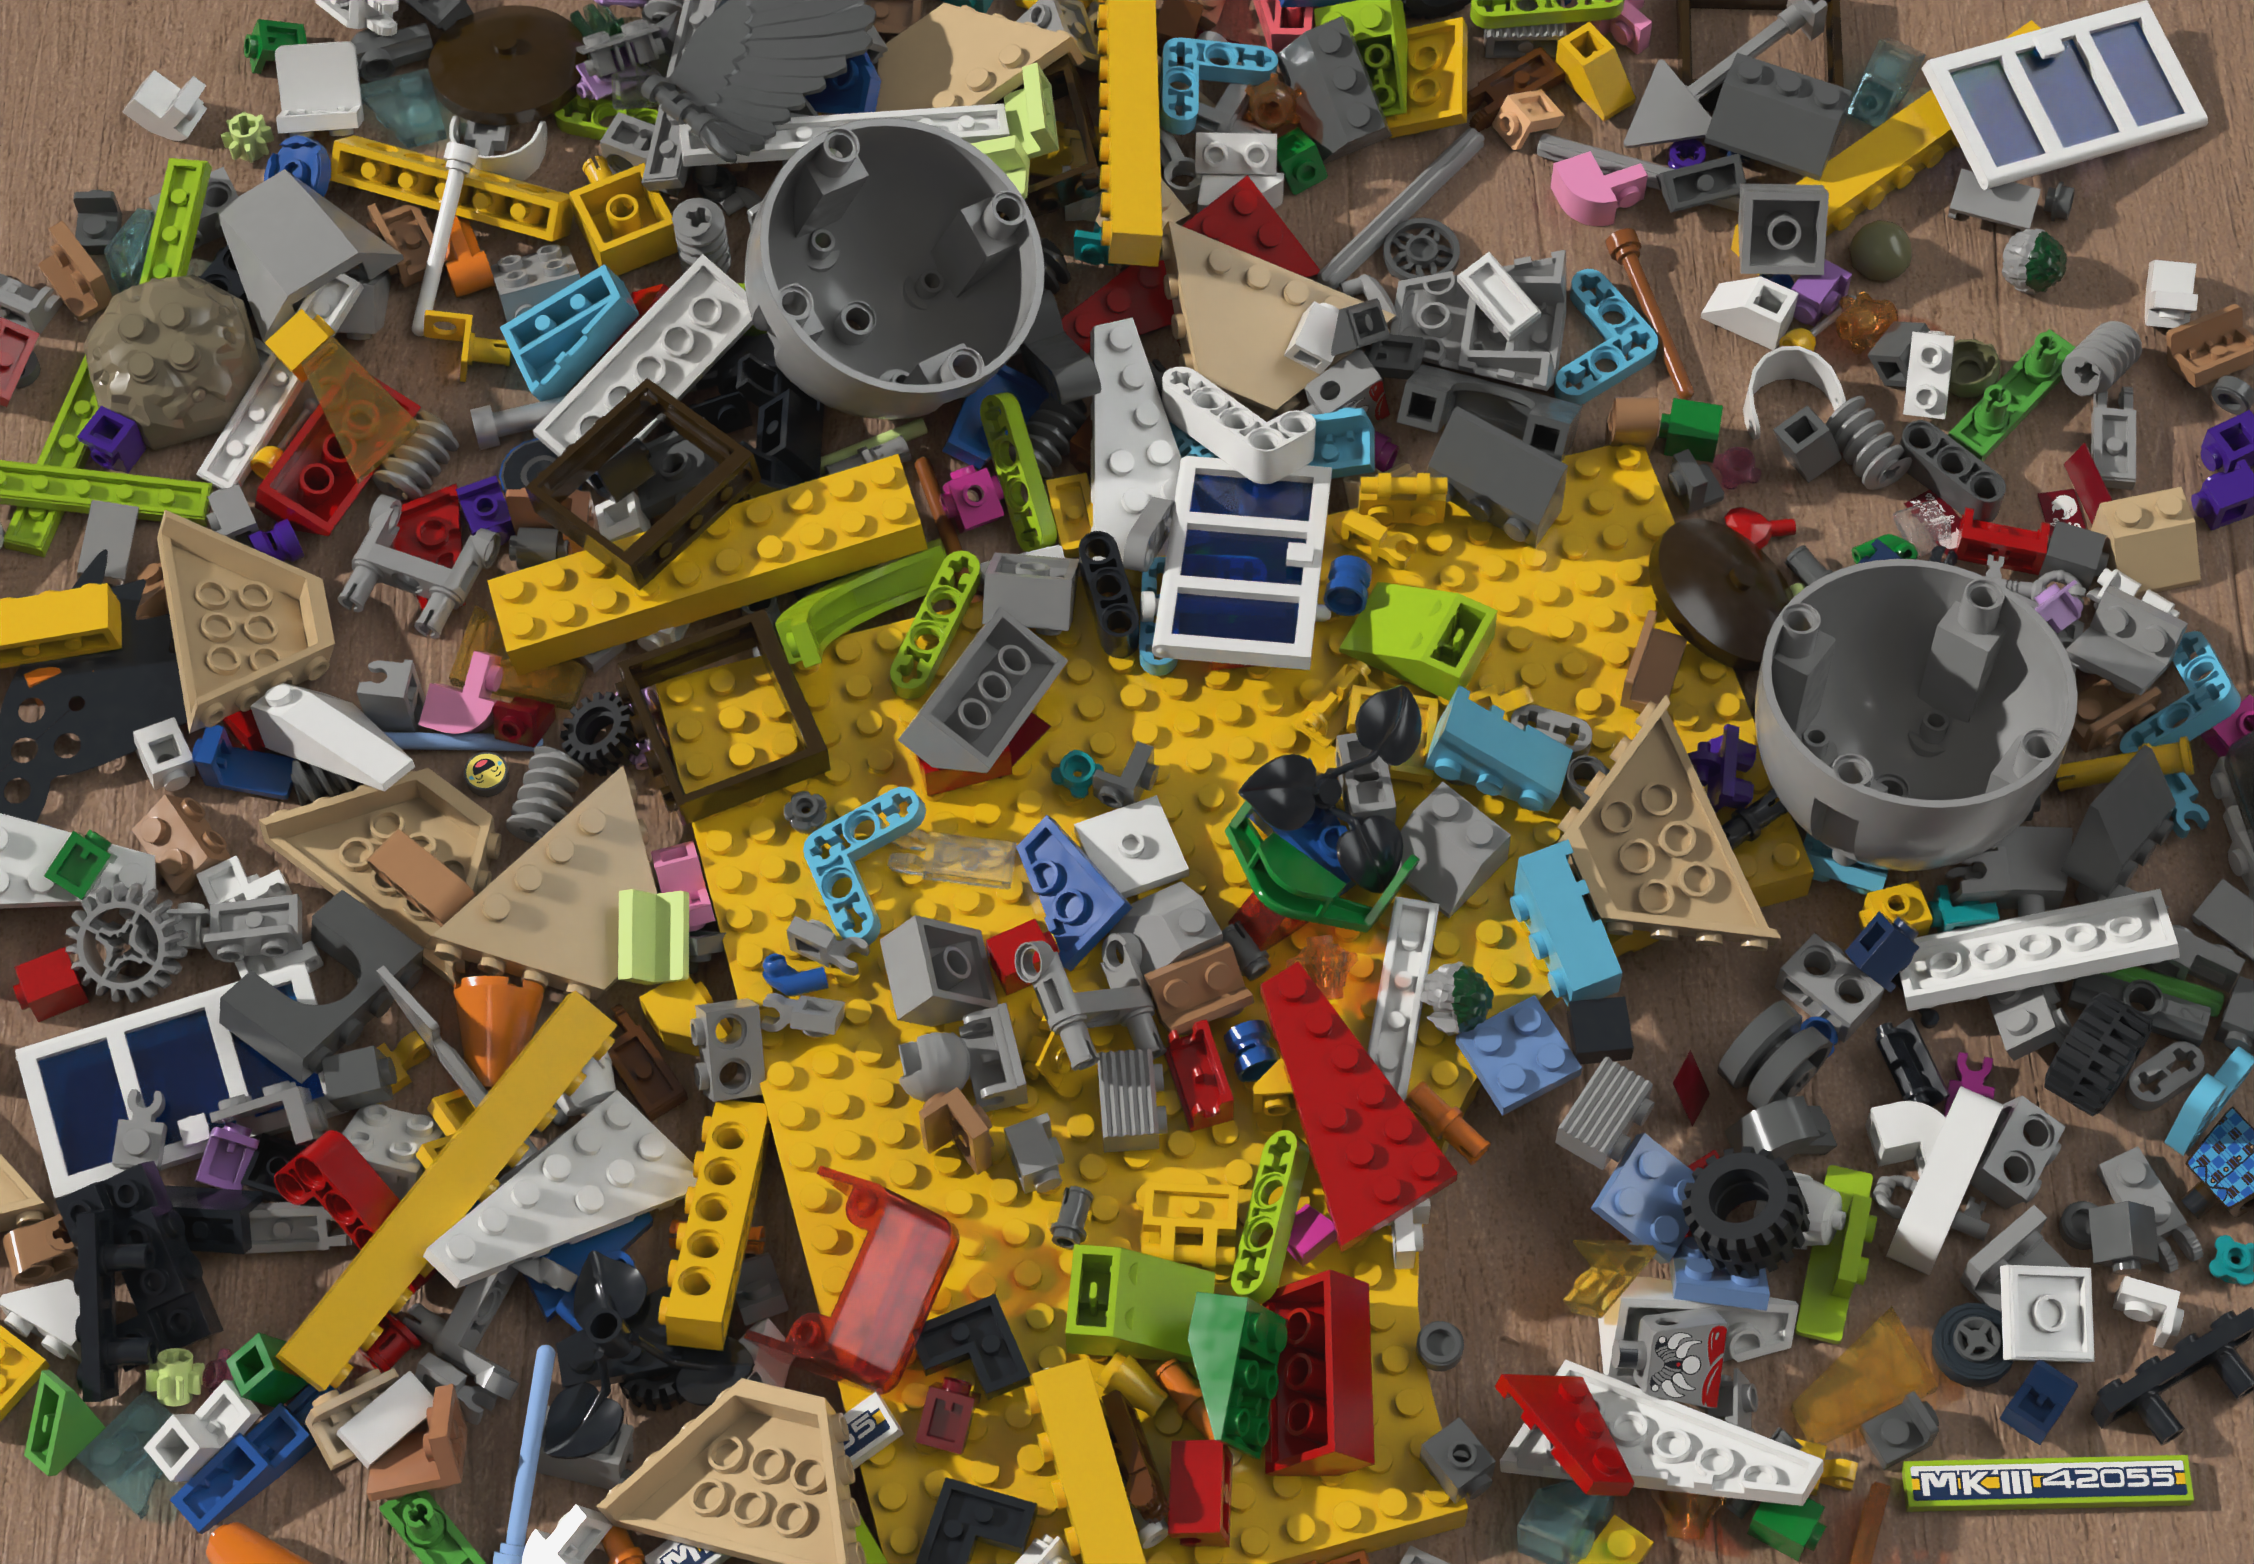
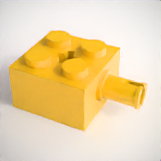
M595 156V160L599 165L597 169L592 159H588L584 163L582 170L587 175L591 184L569 192L575 221L598 266L601 267L605 264L619 276L677 253L678 249L672 215L659 190L647 191L642 184L645 164H639L613 175L605 157Z

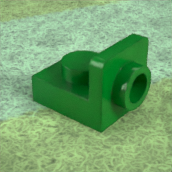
M257 19L252 34H247L244 41V55L246 58H250L252 73L261 74L266 60L276 61L275 51L278 47L307 44L304 24Z
M1299 127L1277 138L1276 167L1284 173L1289 190L1294 195L1301 193L1328 177L1316 144Z
M90 829L86 835L73 831L44 877L83 900L89 895L108 864H113L118 856L109 851L113 843Z

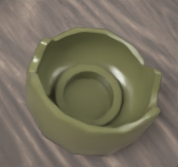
M1877 220L1864 225L1853 237L1848 248L1850 250L1852 267L1867 279L1880 282L1899 277L1909 267L1912 258L1911 241L1902 227L1890 221Z
M1959 339L1954 342L1949 392L1959 398H1977L1984 394L1987 387L1997 383L2000 374V359L1992 344H1984L1976 339Z

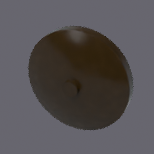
M509 5L476 12L448 28L439 37L431 51L429 74L436 97L448 110L457 116L486 125H516L544 118L572 101L578 94L576 85L580 83L582 78L576 66L589 60L588 53L581 54L577 51L576 47L585 45L583 35L565 17L539 7Z
M1687 519L1675 523L1655 542L1649 557L1650 581L1662 610L1679 633L1706 656L1735 669L1760 671L1770 630L1783 608L1794 597L1787 581L1776 565L1758 546L1732 528L1706 519Z

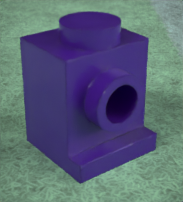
M100 406L77 436L79 442L89 446L90 455L96 463L104 468L123 471L127 474L146 450L136 422L103 406Z
M2250 410L2207 430L2201 445L2202 450L2200 454L2203 464L2209 471L2218 470L2219 472H2225V474L2233 472L2236 463L2243 459L2246 460L2249 467L2254 465V415Z
M2245 459L2236 463L2233 472L2227 474L2225 472H2218L2208 477L2203 482L2200 492L2193 494L2191 497L2195 513L2198 517L2204 518L2211 531L2254 515V473Z
M496 475L456 489L462 512L473 536L480 528L497 532L501 536V546L510 540L511 535H515L508 506Z

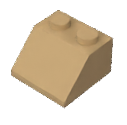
M2182 487L2100 503L2091 531L2107 535L2102 552L2110 554L2106 568L2112 572L2114 569H2117L2142 584L2135 597L2145 595L2148 589L2157 593L2200 583L2196 522Z

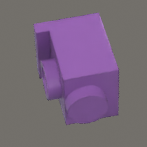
M1825 259L1824 275H1801L1791 288V290L1799 293L1794 317L1801 323L1810 324L1815 327L1824 314L1829 316L1834 312L1839 301L1843 303L1844 298L1848 294L1852 273Z

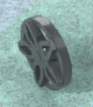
M1413 218L1403 221L1388 233L1384 242L1383 257L1387 270L1399 280L1428 276L1424 274L1422 268H1428L1431 275L1449 271L1454 272L1459 262L1460 245L1456 235L1445 224L1433 219ZM1412 229H1424L1416 236L1406 233V231ZM1433 231H1435L1434 239L1429 236ZM1440 234L1448 240L1452 249L1444 245H1438ZM1400 240L1407 242L1406 245H1403ZM1392 244L1399 252L1393 259L1390 253ZM1438 255H1444L1447 258H1440ZM1401 262H1408V264L1398 267ZM1437 266L1445 267L1441 271L1437 272ZM1414 267H1416V275L1410 273Z

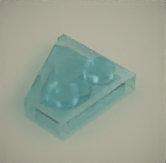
M428 68L360 85L362 104L365 103L375 113L377 120L381 124L393 130L396 138L408 149L447 139Z
M137 208L105 247L104 254L111 269V277L115 280L119 292L140 283L155 220L153 210Z
M146 1390L135 1398L76 1456L78 1461L141 1520L147 1515L150 1506L147 1502L156 1479L160 1480L163 1473L144 1447L172 1416V1413Z

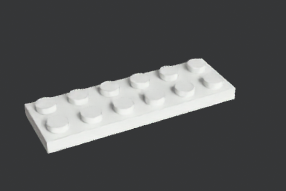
M702 254L533 430L534 436L559 457L570 444L575 443L600 417L605 416L623 400L627 393H631L646 378L681 401L753 325L746 291ZM655 418L634 438L643 441L661 421ZM587 479L586 481H587L591 486H593V485L591 484L590 480Z
M2156 889L1916 937L1914 941L1920 948L1915 952L1908 967L1900 971L1899 975L1907 1009L1912 1011L1968 999H1978L1983 996L2008 991H2019L2054 982H2065L2100 973H2111L2135 966L2157 964L2162 961L2180 958V954L2161 890Z

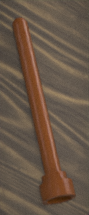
M1632 228L1618 230L1612 233L1605 241L1608 252L1613 260L1625 268L1646 321L1658 336V349L1679 398L1689 400L1694 395V389L1638 258L1640 257V249L1642 247L1636 231Z
M920 457L915 462V469L946 554L949 555L956 551H963L952 519L947 518L940 500L942 491L931 461L926 457ZM963 567L960 572L954 571L957 585L963 573L969 574L968 568ZM977 590L971 603L983 601L984 594Z

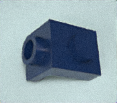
M2038 1360L1999 1419L2020 1434L2041 1445L2062 1415L2077 1390L2078 1384L2046 1362Z

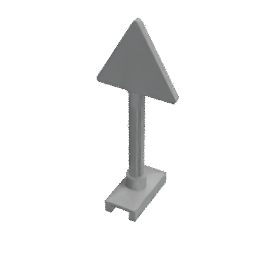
M1788 0L1787 8L1777 15L1776 21L1690 86H1685L1663 59L1658 60L1624 139V147L1628 149L1706 137L1712 117L1702 107L1699 100L1724 82L1736 54L1740 53L1756 58L1786 34L1792 35L1798 29H1801L1808 39L1812 41L1824 32L1828 7L1826 1L1820 0L1814 5L1811 0Z
M383 965L376 970L377 974L414 1029L426 1043L430 1053L433 1056H438L441 1064L476 1108L488 1094V1091L457 1051L442 1040L438 1023ZM568 1130L539 1150L528 1137L524 1143L530 1148L515 1165L516 1167L498 1180L501 1183L498 1188Z

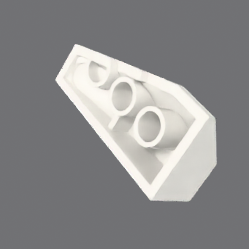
M282 683L270 688L263 697L250 706L265 748L384 792L415 767L413 760L351 702L326 693Z
M1605 1275L1598 1314L1603 1374L1630 1385H1637L1633 1377L1634 1369H1615L1613 1367L1612 1346L1615 1340L1637 1341L1639 1323L1645 1315L1707 1307L1714 1308L1728 1323L1723 1362L1731 1359L1741 1362L1790 1349L1799 1305L1796 1301L1769 1297L1767 1311L1679 1300L1673 1298L1671 1280L1653 1277Z

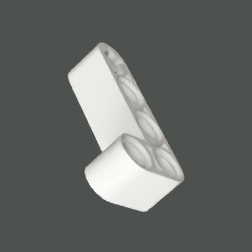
M1183 366L1174 367L1164 372L1162 377V403L1168 420L1249 480L1259 484H1271L1313 461L1316 420L1311 414L1299 410L1288 411L1266 422L1191 368Z
M1960 1086L1898 1225L1886 1257L1930 1275L2004 1104Z

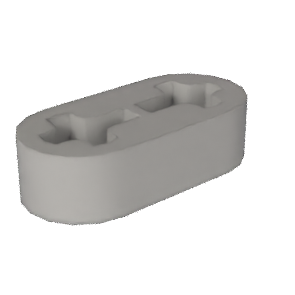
M1530 704L1516 709L1511 716V724L1523 730L1528 721H1533L1536 723L1535 729L1572 749L1570 762L1578 756L1587 755L1590 751L1593 734L1591 727L1586 721L1578 717ZM1570 733L1578 735V740H1576L1574 746L1566 744V739L1570 736Z
M2176 1042L2169 1045L2133 1070L2125 1086L2127 1100L2135 1108L2143 1111L2159 1108L2198 1080L2205 1064L2204 1055L2198 1047L2189 1042ZM2176 1059L2180 1062L2187 1059L2191 1063L2188 1070L2182 1067L2172 1074L2169 1071ZM2157 1078L2160 1080L2154 1093L2149 1090L2142 1093L2138 1089L2141 1082L2148 1085Z

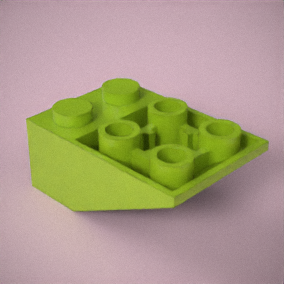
M1356 0L1314 9L1316 27L1341 16L1349 24L1384 116L1389 117L1407 113L1408 38L1403 1Z
M1377 582L1367 599L1365 609L1356 618L1341 644L1339 652L1450 701L1459 685L1466 688L1495 636L1498 610L1459 593Z
M1074 1244L1065 1332L1067 1353L1113 1357L1118 1351L1125 1357L1131 1354L1133 1358L1168 1361L1177 1358L1180 1362L1194 1363L1188 1342V1333L1196 1292L1214 1294L1215 1272L1121 1247Z

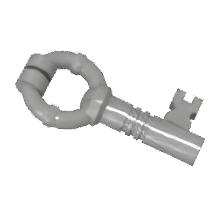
M1988 555L1987 565L1990 569L1984 577L2036 601L2034 598L2047 589L2046 586L2050 582L2058 581L2069 584L2076 580L2077 584L2068 591L2072 597L2078 598L2084 606V599L2082 597H2085L2086 588H2083L2079 580L2071 573L2061 569L2045 573L2033 583L2002 579L2000 568L2003 567L2005 557L1999 556V561H1993L1994 555Z
M1882 1176L1877 1181L1872 1197L1878 1202L1880 1208L1892 1218L1902 1219L1905 1209L1890 1202L1892 1193L1896 1186H1901L1913 1192L1917 1181L1910 1176ZM1970 1196L1965 1208L1966 1210L1964 1213L1960 1211L1956 1213L1951 1228L1984 1241L1990 1227L1989 1223L1980 1220L1986 1202L1981 1201L1979 1205L1974 1203L1976 1198Z

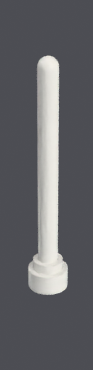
M448 142L446 145L443 160L447 162L445 168L449 172L412 323V332L416 336H424L425 311L433 310L464 176L465 174L468 175L470 169L476 166L479 151L464 144Z

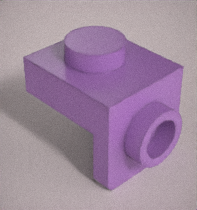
M226 1122L224 1129L214 1127L208 1139L195 1181L219 1189L242 1190V1178L260 1140L250 1137L252 1129L231 1122Z

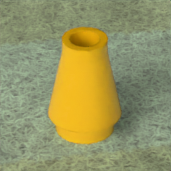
M1118 1351L1096 1380V1383L1104 1388L1103 1394H1108L1114 1390L1120 1391L1133 1407L1147 1413L1152 1418L1169 1395L1159 1387L1131 1354L1125 1357Z

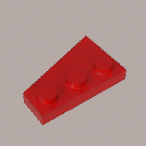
M457 483L402 505L401 516L397 527H400L391 544L394 550L450 569L453 568L463 549L460 502L456 491L458 488ZM414 594L423 612L429 599Z
M1501 1374L1494 1386L1504 1399L1513 1397L1524 1410L1520 1418L1530 1430L1538 1428L1553 1444L1551 1451L1553 1457L1586 1495L1627 1496L1635 1482L1583 1377Z

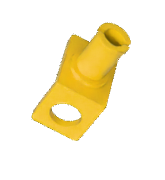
M426 310L424 315L425 337L463 342L460 382H466L468 365H472L473 361L510 366L511 350L505 340L475 337V333H472L473 315ZM436 322H449L454 324L456 328L443 330L437 328L434 324Z

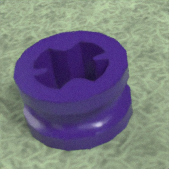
M1696 139L1674 142L1670 148L1668 167L1679 169L1703 163L1706 155L1705 147ZM1690 155L1693 156L1694 161L1687 157H1689ZM1680 156H1682L1683 158H1687V159H1685L1684 161H1682V160H1680Z

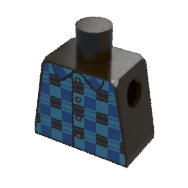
M2232 1106L2185 1163L2200 1182L2182 1196L2180 1200L2198 1220L2219 1202L2234 1218L2240 1217L2254 1208V1128Z

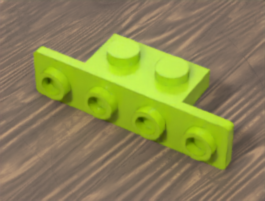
M1829 1165L1827 1168L1824 1185L1838 1191L1841 1195L1842 1212L1846 1213L1844 1228L1837 1230L1829 1245H1813L1811 1247L1795 1333L1799 1336L1833 1344H1839L1842 1340L1851 1294L1855 1284L1864 1285L1868 1270L1869 1258L1861 1257L1864 1242L1872 1243L1877 1223V1216L1869 1215L1872 1198H1869L1873 1181V1176L1870 1173L1836 1165Z

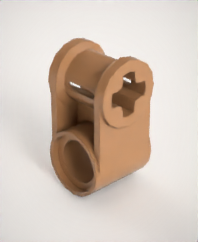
M61 1213L33 1225L16 1228L7 1233L2 1239L13 1280L17 1285H35L49 1279L51 1276L78 1267V1255L74 1252L76 1248L72 1243Z

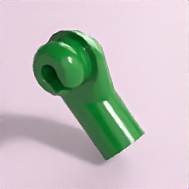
M1892 534L1877 537L1902 559H1917L1918 550L1909 541ZM1877 538L1852 548V557L1856 564L1865 556L1872 557L1876 551L1871 544Z

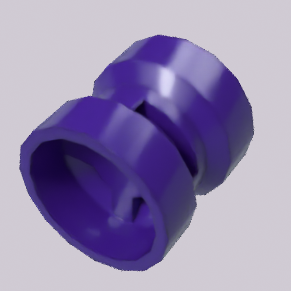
M288 519L275 523L274 528L270 531L263 532L259 530L248 535L253 549L266 553L278 560L294 562L305 557ZM272 543L275 544L276 549H277L276 551H274V548H273V546H272Z

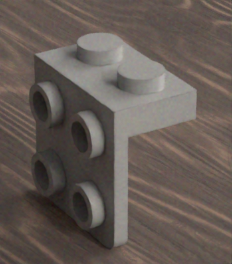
M558 244L543 246L537 250V253L523 257L519 255L503 257L497 264L490 267L507 322L581 279L569 247Z
M289 1081L263 1088L264 1097L252 1100L251 1095L245 1096V1094L218 1102L220 1110L209 1114L212 1123L225 1124L226 1122L236 1121L284 1106L296 1145L308 1146L323 1134L322 1130L329 1128L322 1103L316 1104L315 1101L313 1102L310 1088L296 1086L295 1082L290 1083Z

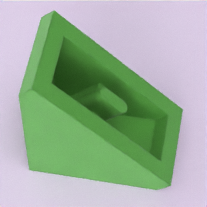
M43 1370L40 1375L24 1456L49 1477L56 1476L106 1427L70 1386L51 1370Z

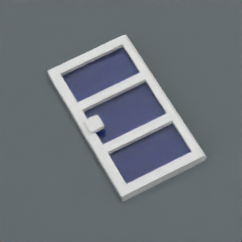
M2147 0L1930 59L1921 68L1983 190L2205 127L2208 124V117Z
M1185 456L1181 459L1152 645L1154 656L1170 659L1310 670L1332 467L1306 465L1277 482L1259 484L1249 480L1220 458Z
M305 961L259 975L289 998L304 1004L318 1005L309 975L310 969ZM237 982L15 1050L16 1060L19 1064L55 1200L127 1170V1168H115L112 1164L118 1120H132L133 1112L129 1109L127 1103L128 1094L131 1089H137L140 1092L139 1106L142 1108L149 1107L153 1103L155 1091H161L165 1097V1109L155 1119V1122L165 1123L167 1126L161 1170L203 1157L212 1129L214 1127L224 1129L225 1124L212 1123L209 1114L220 1110L218 1102L231 1097L245 1094V1096L251 1095L252 1100L264 1097L263 1088L289 1081L290 1083L295 1082L296 1086L310 1088L313 1102L315 1101L316 1104L322 1103L327 1118L349 1111L340 1112L328 1101L323 1071L319 1074L314 1072L301 1084L219 1023L220 997ZM284 1106L231 1122L252 1129L250 1137L260 1140L263 1133L273 1136L291 1130Z

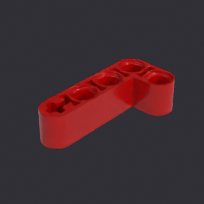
M334 1130L326 1131L274 1176L277 1190L292 1204L302 1205L315 1196L360 1250L400 1202L399 1198L343 1134ZM434 1267L425 1278L418 1274L407 1288L414 1295L439 1271Z

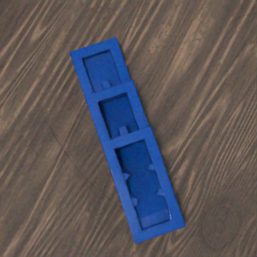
M309 1384L287 1406L279 1403L246 1436L239 1432L170 1501L198 1533L203 1534L273 1483L317 1446L305 1420L310 1410L314 1408L312 1402L321 1395L335 1389L329 1385L326 1390L319 1392Z

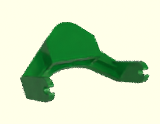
M1246 800L1225 830L1255 895L1266 907L1284 917L1365 933L1380 919L1420 861V858L1411 854L1374 907H1369L1340 898L1339 895L1346 886V883L1276 833L1272 832L1263 841L1249 819L1255 809Z

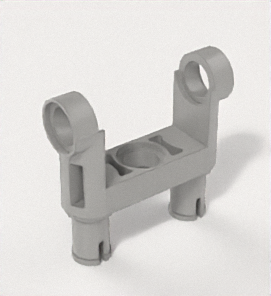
M1205 31L1197 38L1200 40L1228 42L1222 35L1212 31ZM1222 58L1210 59L1216 65L1225 66L1229 64L1227 60ZM1276 73L1274 80L1270 84L1262 86L1230 83L1215 108L1199 102L1196 125L1191 133H1272L1270 130L1262 129L1241 119L1255 96H1259L1261 93L1293 106L1283 76ZM1159 97V128L1162 129V130L1165 131V132H1168V131H1166V130L1161 126V123H1160V97ZM1183 106L1175 107L1179 116H1182Z
M381 494L374 502L370 512L369 531L352 559L353 573L337 600L348 610H351L355 603L354 612H362L376 583H384L428 598L429 600L419 619L415 622L414 627L424 636H428L430 630H432L431 638L438 639L453 609H458L464 604L482 568L489 569L495 562L500 549L501 536L497 532L480 528L474 536H469L452 569L391 549L390 546L400 527H397L401 516L402 504L399 499Z
M1113 933L1108 935L1103 942V962L1100 964L1110 989L1074 993L1058 952H1054L1051 946L1044 941L1025 942L1016 951V972L1024 982L1032 983L1049 1028L1054 1034L1060 1035L1073 1071L1089 1068L1100 1061L1099 1054L1095 1050L1087 1028L1121 1024V1026L1127 1027L1135 1049H1152L1153 1060L1162 1056L1167 1051L1152 1018L1156 1007L1139 967L1142 961L1141 943L1133 933ZM1119 942L1124 949V961L1122 964L1118 961L1116 955V947ZM1035 951L1038 952L1041 961L1038 973L1033 966Z
M543 1256L535 1259L532 1257L508 1265L504 1271L467 1284L448 1320L429 1311L420 1303H416L407 1313L418 1318L422 1323L416 1320L413 1321L405 1316L402 1323L413 1334L432 1344L433 1350L438 1357L475 1377L473 1381L500 1397L511 1400L519 1383L509 1377L510 1371L475 1352L519 1271L541 1284L543 1282L556 1290L560 1288L567 1292L571 1291L579 1276Z

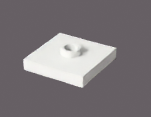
M1157 795L1074 824V832L1082 851L1124 898L1189 876L1188 865Z
M2028 1265L2000 1266L2003 1360L2095 1362L2091 1268Z

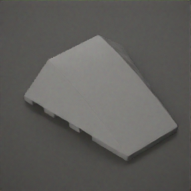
M286 169L216 210L263 342L267 341L295 315L292 306L294 303L334 280L340 274H344L358 265L367 278L371 280L404 260L403 254Z
M1566 250L1551 252L1552 257L1532 261L1531 256L1514 259L1513 265L1502 266L1542 312L1538 320L1510 341L1503 336L1457 282V275H1454L1453 271L1398 281L1394 305L1398 319L1396 322L1392 320L1390 334L1423 337L1426 346L1422 358L1423 362L1547 391L1555 383L1558 372L1566 319Z

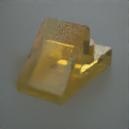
M1574 1240V1245L1591 1267L1576 1279L1573 1289L1563 1301L1572 1313L1602 1318L1657 1253L1653 1245L1629 1241Z

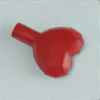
M1744 507L1730 509L1724 517L1727 527L1739 532L1760 549H1763L1768 544L1771 537L1796 534L1794 518L1768 520L1761 513Z

